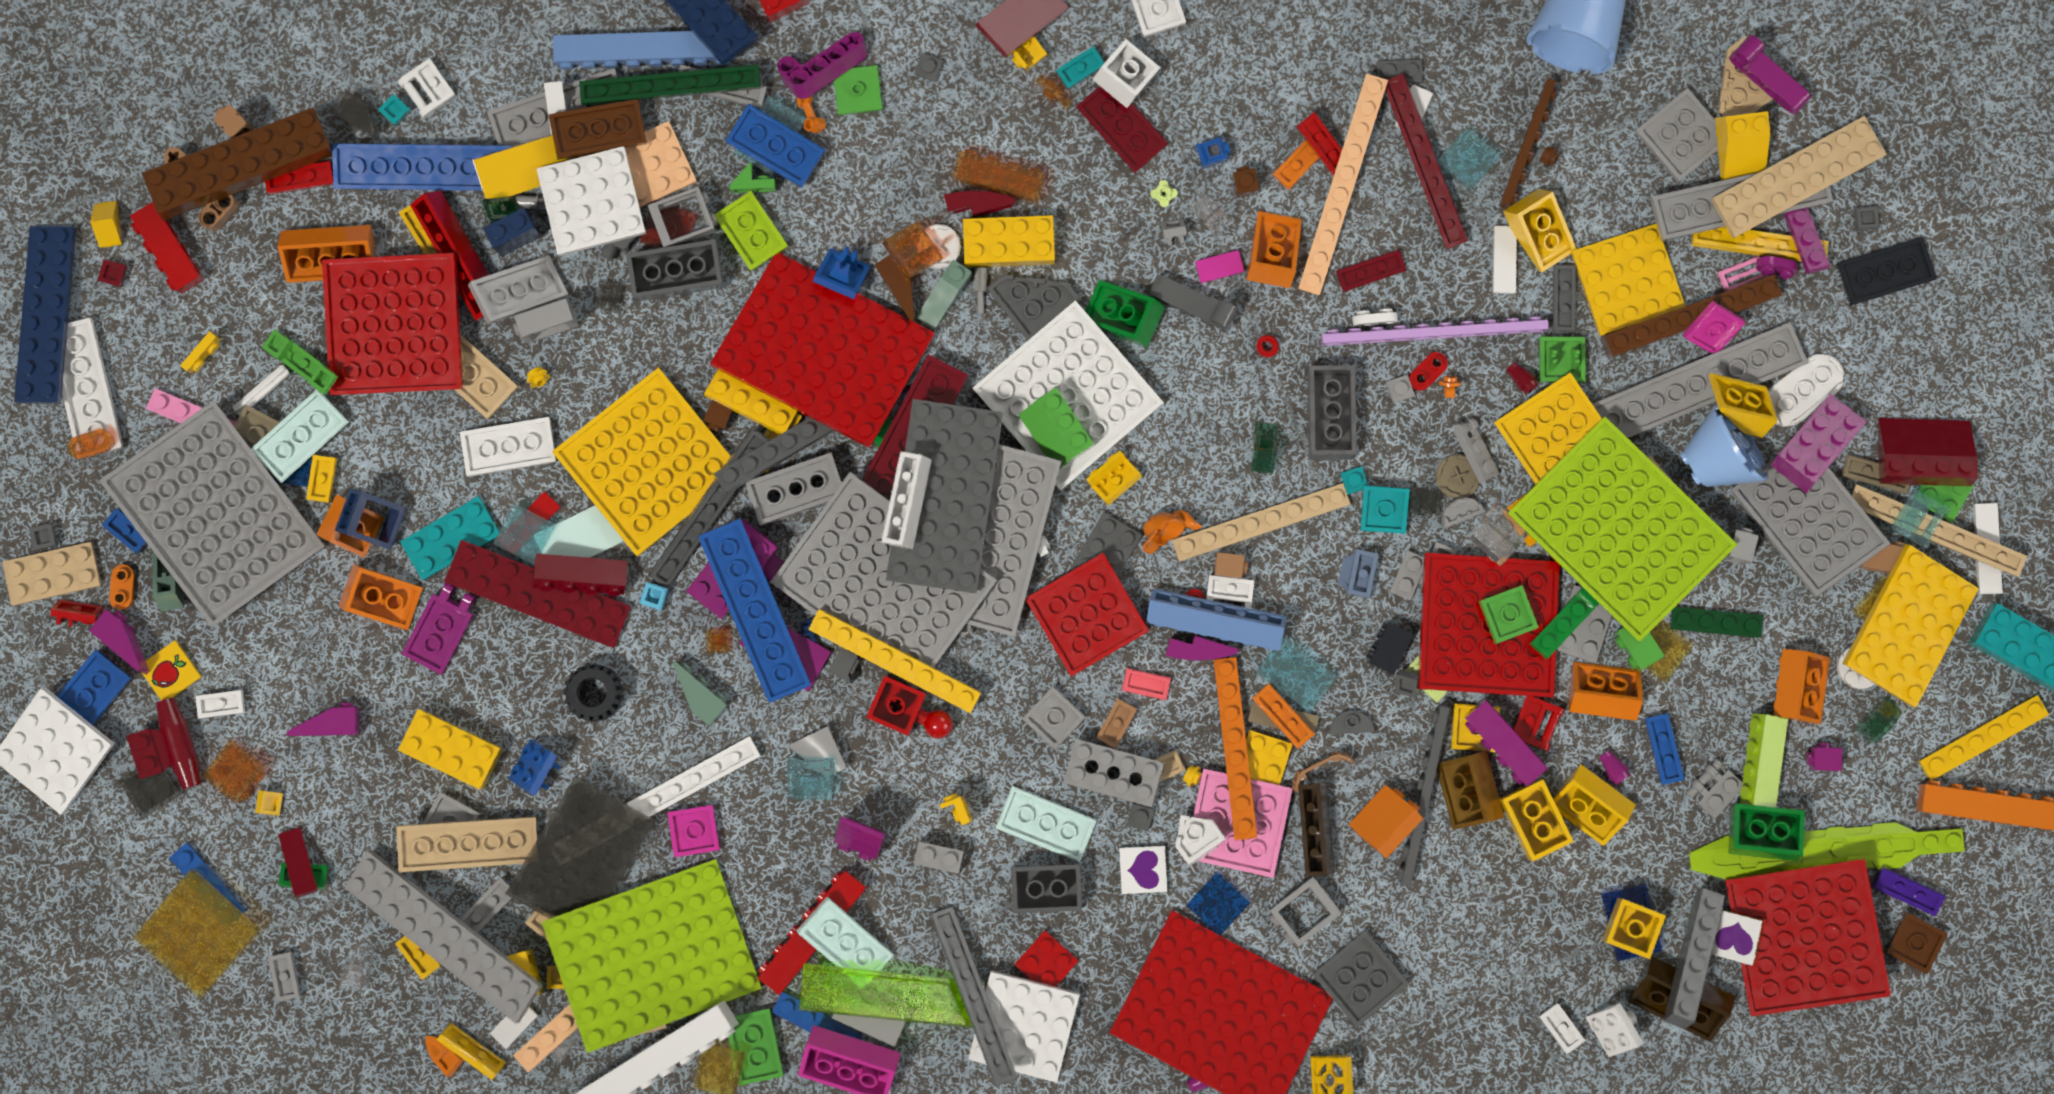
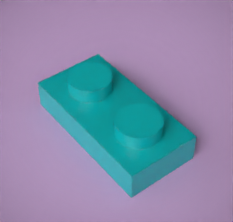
M1094 46L1056 69V73L1067 90L1099 71L1104 61Z

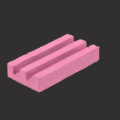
M1760 256L1718 272L1717 275L1720 278L1721 285H1723L1724 292L1768 277V275L1761 274L1729 287L1728 283L1757 272L1755 267L1730 278H1725V275L1756 263V259Z

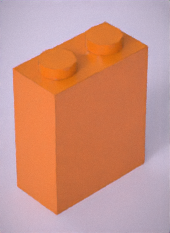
M1384 785L1348 825L1357 835L1387 859L1422 821L1423 817L1417 812L1420 808L1412 800L1406 802L1403 799L1405 796L1397 788L1392 790L1387 785Z

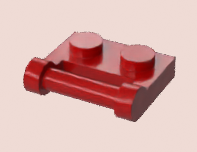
M1525 696L1513 729L1525 743L1548 752L1553 732L1559 717L1563 716L1565 709L1533 696ZM1548 710L1551 712V715L1539 741L1535 737L1545 711Z

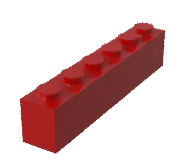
M442 191L424 193L411 203L410 206L437 254L456 253L458 291L476 321L485 319L468 284L470 281L488 276L489 274Z
M847 870L843 873L838 871L830 881L833 883V886L829 891L824 889L816 900L819 903L814 909L809 907L803 914V923L826 897L847 913L867 887ZM797 925L787 934L790 939L786 944L780 943L773 951L775 955L770 963L766 960L758 970L761 973L758 979L777 995L784 991L817 950L797 933L799 929Z

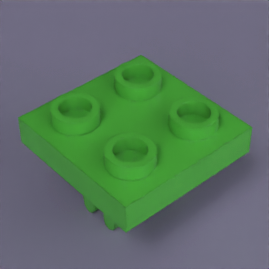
M1539 337V383H1555L1568 373L1573 375L1577 383L1586 382L1585 337Z

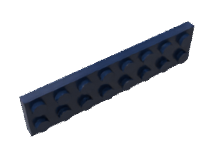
M30 226L14 396V402L17 404H61L76 228Z

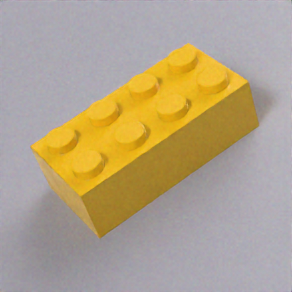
M1053 216L963 219L965 268L1055 264Z
M422 709L417 710L398 748V751L479 790L485 789L504 748Z

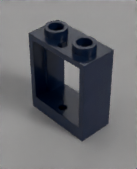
M350 488L335 531L391 550L392 545L396 541V534L400 523L404 519L406 507ZM367 500L390 508L378 540L356 532Z

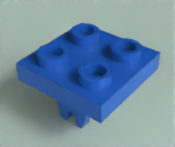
M848 246L844 248L842 253L830 248L818 268L813 282L855 299L870 271L871 265L857 260L858 251L854 250L853 253H850Z
M530 739L523 748L522 755L517 764L512 768L508 779L528 793L536 796L540 787L546 790L549 789L550 786L543 781L550 768L560 769L561 766L554 762L558 755Z

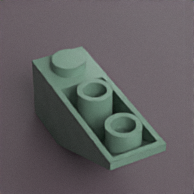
M674 661V669L691 711L708 726H712L728 707L725 703L727 698L719 691L713 693L707 687L710 684L701 676L695 678L690 673L693 669L682 661L679 664Z

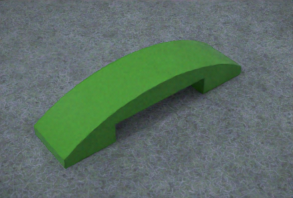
M276 329L273 330L262 346L264 350L285 363L323 395L327 394L338 378L321 361Z

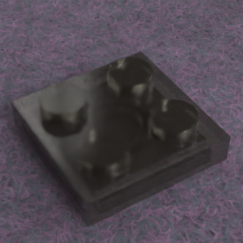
M136 769L118 780L141 819H145L182 795L167 769L162 773L139 779Z

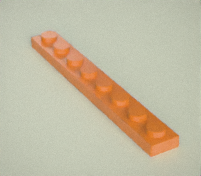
M1237 658L1214 660L1234 840L1257 839Z

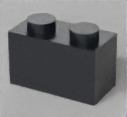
M1390 622L1386 626L1382 625L1376 635L1379 638L1376 646L1371 645L1366 655L1369 658L1367 664L1390 676L1394 675L1414 634Z

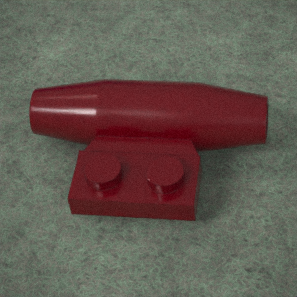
M174 697L156 702L159 730L146 729L126 735L139 779L162 773L171 765L183 790L200 785L198 757L187 722Z

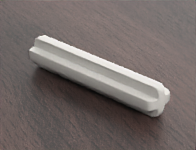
M280 365L233 406V410L237 415L240 416L245 405L254 407L290 375L288 369Z

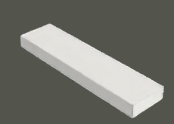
M1998 503L1973 504L1974 534L2000 544ZM1976 561L1978 594H2002V572Z

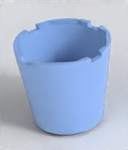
M1546 0L1527 35V44L1534 47L1533 53L1539 58L1556 67L1575 73H1580L1581 70H1591L1592 74L1605 73L1613 67L1626 0Z

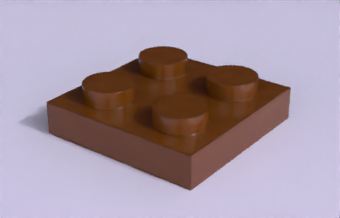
M1904 912L1884 953L1928 975L1948 933L1908 912Z

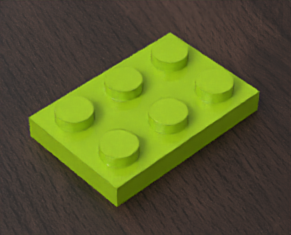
M751 191L714 215L751 272L772 259L776 254L789 248Z

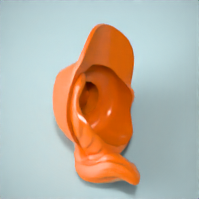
M1177 510L1172 514L1166 512L1157 513L1144 524L1143 530L1147 540L1142 549L1147 554H1153L1159 546H1165L1169 540L1177 538L1186 527L1191 530H1198L1202 528V525L1196 522L1184 510Z

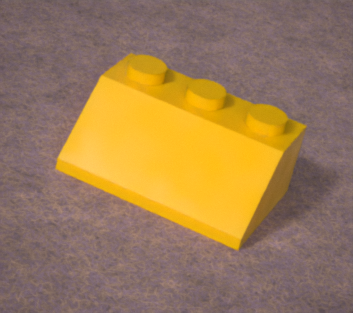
M1581 764L1571 773L1553 798L1563 817L1603 846L1629 821L1636 804Z

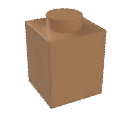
M1217 552L1214 576L1241 579L1242 574H1247L1248 561H1244L1245 555Z

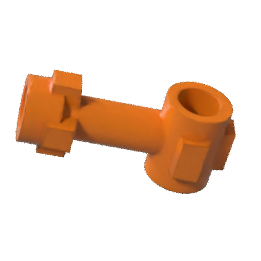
M812 96L806 99L796 97L798 107L803 108L807 117L804 120L805 130L812 131L813 133L823 131L826 122L823 118L816 117L811 106L813 103Z

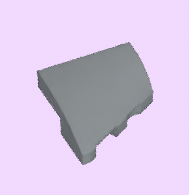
M828 726L789 745L793 751L825 777L834 775L847 768Z

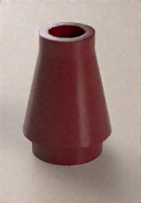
M1517 362L1512 363L1506 370L1521 393L1524 392L1528 395L1539 384L1537 376L1521 367Z

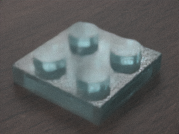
M1466 127L1438 159V163L1471 191L1498 160L1500 155Z
M514 504L493 544L534 564L536 553L541 554L555 524Z

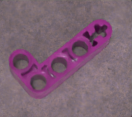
M851 32L802 66L795 58L786 56L778 61L777 68L784 85L797 98L806 99L867 57L868 51L862 34Z
M1749 35L1731 54L1729 60L1787 112L1796 115L1811 98L1810 94L1762 52L1765 46L1757 37Z

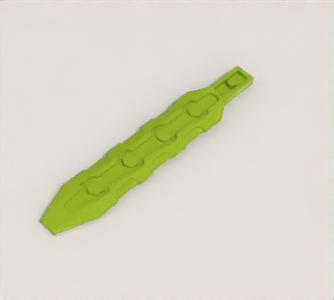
M1891 822L1872 824V826L1844 828V826L1828 827L1826 830L1804 831L1803 856L1798 861L1728 854L1729 835L1689 852L1690 870L1728 880L1865 858L1867 869L1876 868L1880 870L1882 866L1888 869L1901 868L1919 855L1964 852L1965 848L1963 829L1916 832L1901 824Z

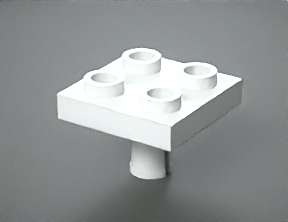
M1621 1003L1592 1012L1586 1016L1591 1029L1596 1034L1608 1057L1638 1048L1643 1044L1641 1037L1633 1024L1637 1023L1636 1015L1631 1011L1625 1012Z

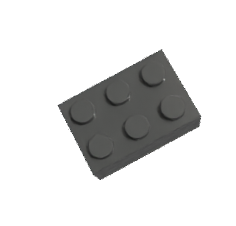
M1080 864L1011 867L1013 913L1082 911Z

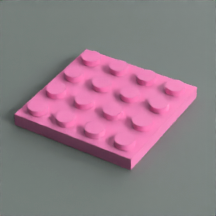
M1203 769L1193 817L1213 820L1226 840L1199 862L1274 878L1293 788L1251 779L1258 838L1235 841L1227 774Z

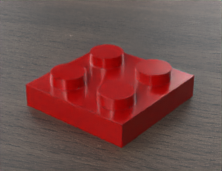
M1044 930L1014 965L1032 981L1056 987L1079 960Z

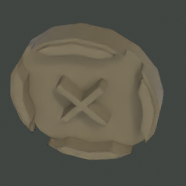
M1451 455L1443 459L1438 465L1435 474L1436 485L1441 493L1453 499L1468 497L1479 487V481L1465 455Z

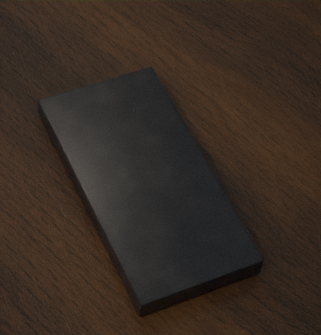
M1923 237L1836 264L1850 306L1937 280Z

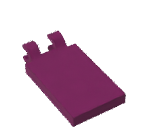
M448 583L444 584L439 596L436 594L431 595L402 652V655L440 675H443L474 616V614L469 612V609L476 599L475 596L469 593H465L461 603L451 599L456 586Z
M787 627L811 683V686L804 689L810 691L831 651ZM741 639V641H740L739 644H740L741 646L745 647L744 644H743V641H742V639Z

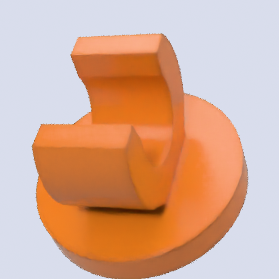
M1446 375L1443 379L1439 380L1438 384L1444 386L1445 398H1454L1455 387L1461 386V381L1457 380L1456 376Z

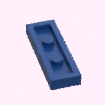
M1668 713L1645 718L1644 721L1660 784L1665 785L1685 780Z

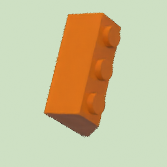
M1782 649V656L1779 660V678L1776 682V700L1773 704V716L1821 725L1830 657L1808 651Z
M1573 661L1568 697L1569 712L1637 721L1643 703L1641 672L1627 668Z

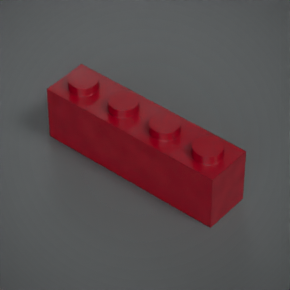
M536 553L533 588H538L542 591L557 589L566 593L582 591L590 595L596 593H606L609 596L624 595L627 561Z

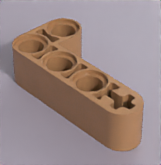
M172 147L164 153V162L174 161L173 158L175 156L179 159L187 155L180 149ZM230 195L207 204L199 213V223L209 231H218L237 211L239 206L238 200L235 196ZM230 198V205L226 208H223L222 202L225 199ZM215 215V222L208 225V217Z

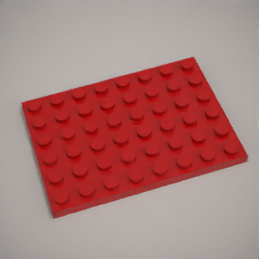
M778 253L771 259L710 364L721 372L870 449L934 338L935 333L857 293L855 299H852L813 282L816 271Z
M1172 910L1109 1034L1222 1094H1286L1333 999L1326 991Z

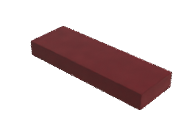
M1399 249L1337 270L1336 275L1344 293L1406 272L1407 269Z
M301 827L278 834L294 897L299 898L318 892Z

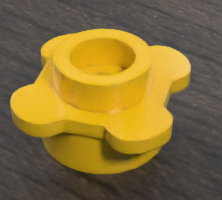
M536 367L527 374V383H531V388L541 387L547 383L551 376L547 374L546 369Z

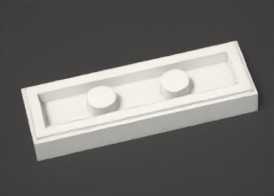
M1510 226L1493 227V294L1516 293L1517 238L1511 231Z

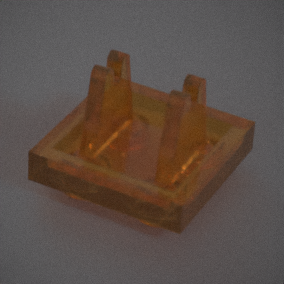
M919 221L886 238L882 242L907 280L943 259V256Z

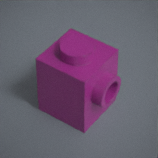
M1816 743V747L1809 748V752L1806 753V765L1809 766V770L1842 771V748H1830V743Z

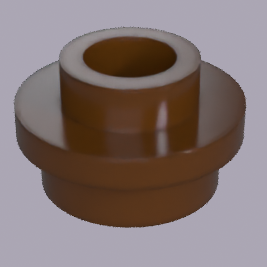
M1547 146L1543 151L1540 162L1544 163V167L1548 168L1550 165L1554 166L1560 156L1557 153V147Z

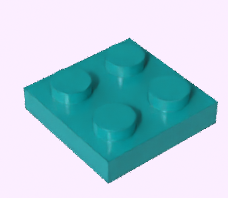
M1364 485L1360 531L1406 534L1410 489Z

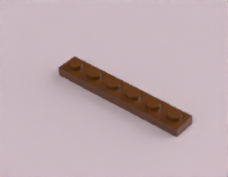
M1547 78L1500 200L1499 206L1507 209L1510 204H1515L1519 192L1515 190L1518 183L1522 184L1527 172L1523 170L1526 162H1531L1534 151L1531 150L1533 142H1538L1542 133L1539 126L1541 121H1546L1550 109H1547L1549 100L1553 102L1557 93V89L1554 88L1556 80Z

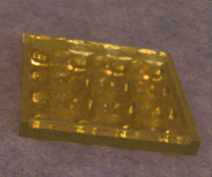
M191 869L133 938L199 998H202L260 929L196 870Z

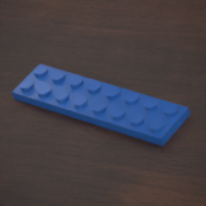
M333 143L334 189L482 191L472 159L511 148L513 145Z
M741 518L698 535L768 702L771 703L811 686Z

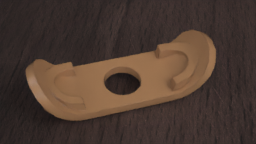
M1341 751L1331 752L1329 757L1306 769L1299 768V771H1296V775H1294L1295 780H1292V788L1294 792H1298V785L1307 778L1305 773L1330 760L1334 762L1344 760L1353 764L1354 760L1347 753L1343 754Z

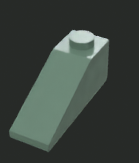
M953 259L921 308L916 319L934 331L972 278V272Z
M153 552V599L161 612L184 608V591Z

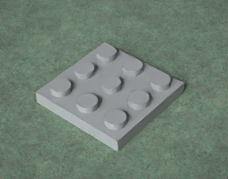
M1688 88L1635 131L1677 183L1718 151L1715 119Z

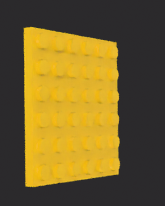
M659 367L552 451L637 557L688 518L714 481V473L721 470L730 458L729 453Z

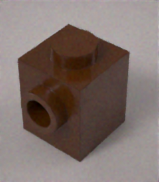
M1249 166L1237 168L1236 172H1233L1232 182L1236 199L1258 195L1259 185L1255 168L1250 169Z

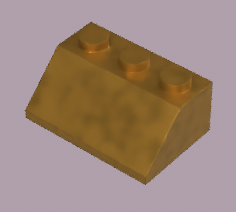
M1487 751L1437 764V773L1453 830L1504 818Z

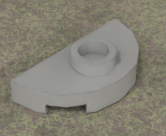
M1456 498L1449 502L1443 510L1441 518L1442 527L1448 528L1486 511L1482 504L1473 498Z

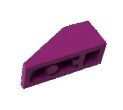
M105 609L89 631L136 671L148 674L150 670L132 626L125 621L127 617L118 610L112 612Z
M339 703V707L330 708L288 730L287 736L360 735V708L353 707V703Z

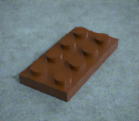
M638 99L548 114L557 160L599 153L622 146L628 148L647 143Z

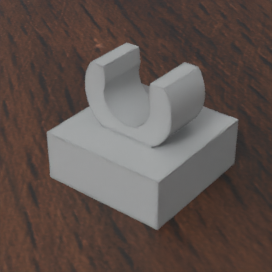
M1183 218L1160 222L1163 236L1166 238L1169 246L1172 245L1171 239L1176 236L1179 237L1181 244L1184 243L1183 235H1187Z

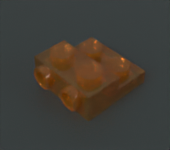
M229 739L202 776L234 803H240V801L245 802L252 793L250 788L254 783H260L265 777L266 773L264 770L267 766L232 739Z

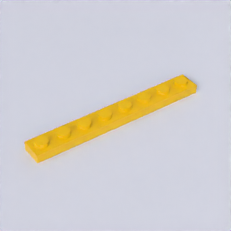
M818 609L808 629L969 713L972 712L981 694L977 689L822 609Z

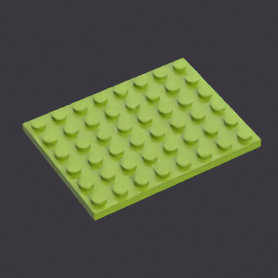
M1606 417L1507 513L1638 642L1738 545Z
M716 859L542 922L587 1053L714 1007L722 1001L727 1002L762 989Z

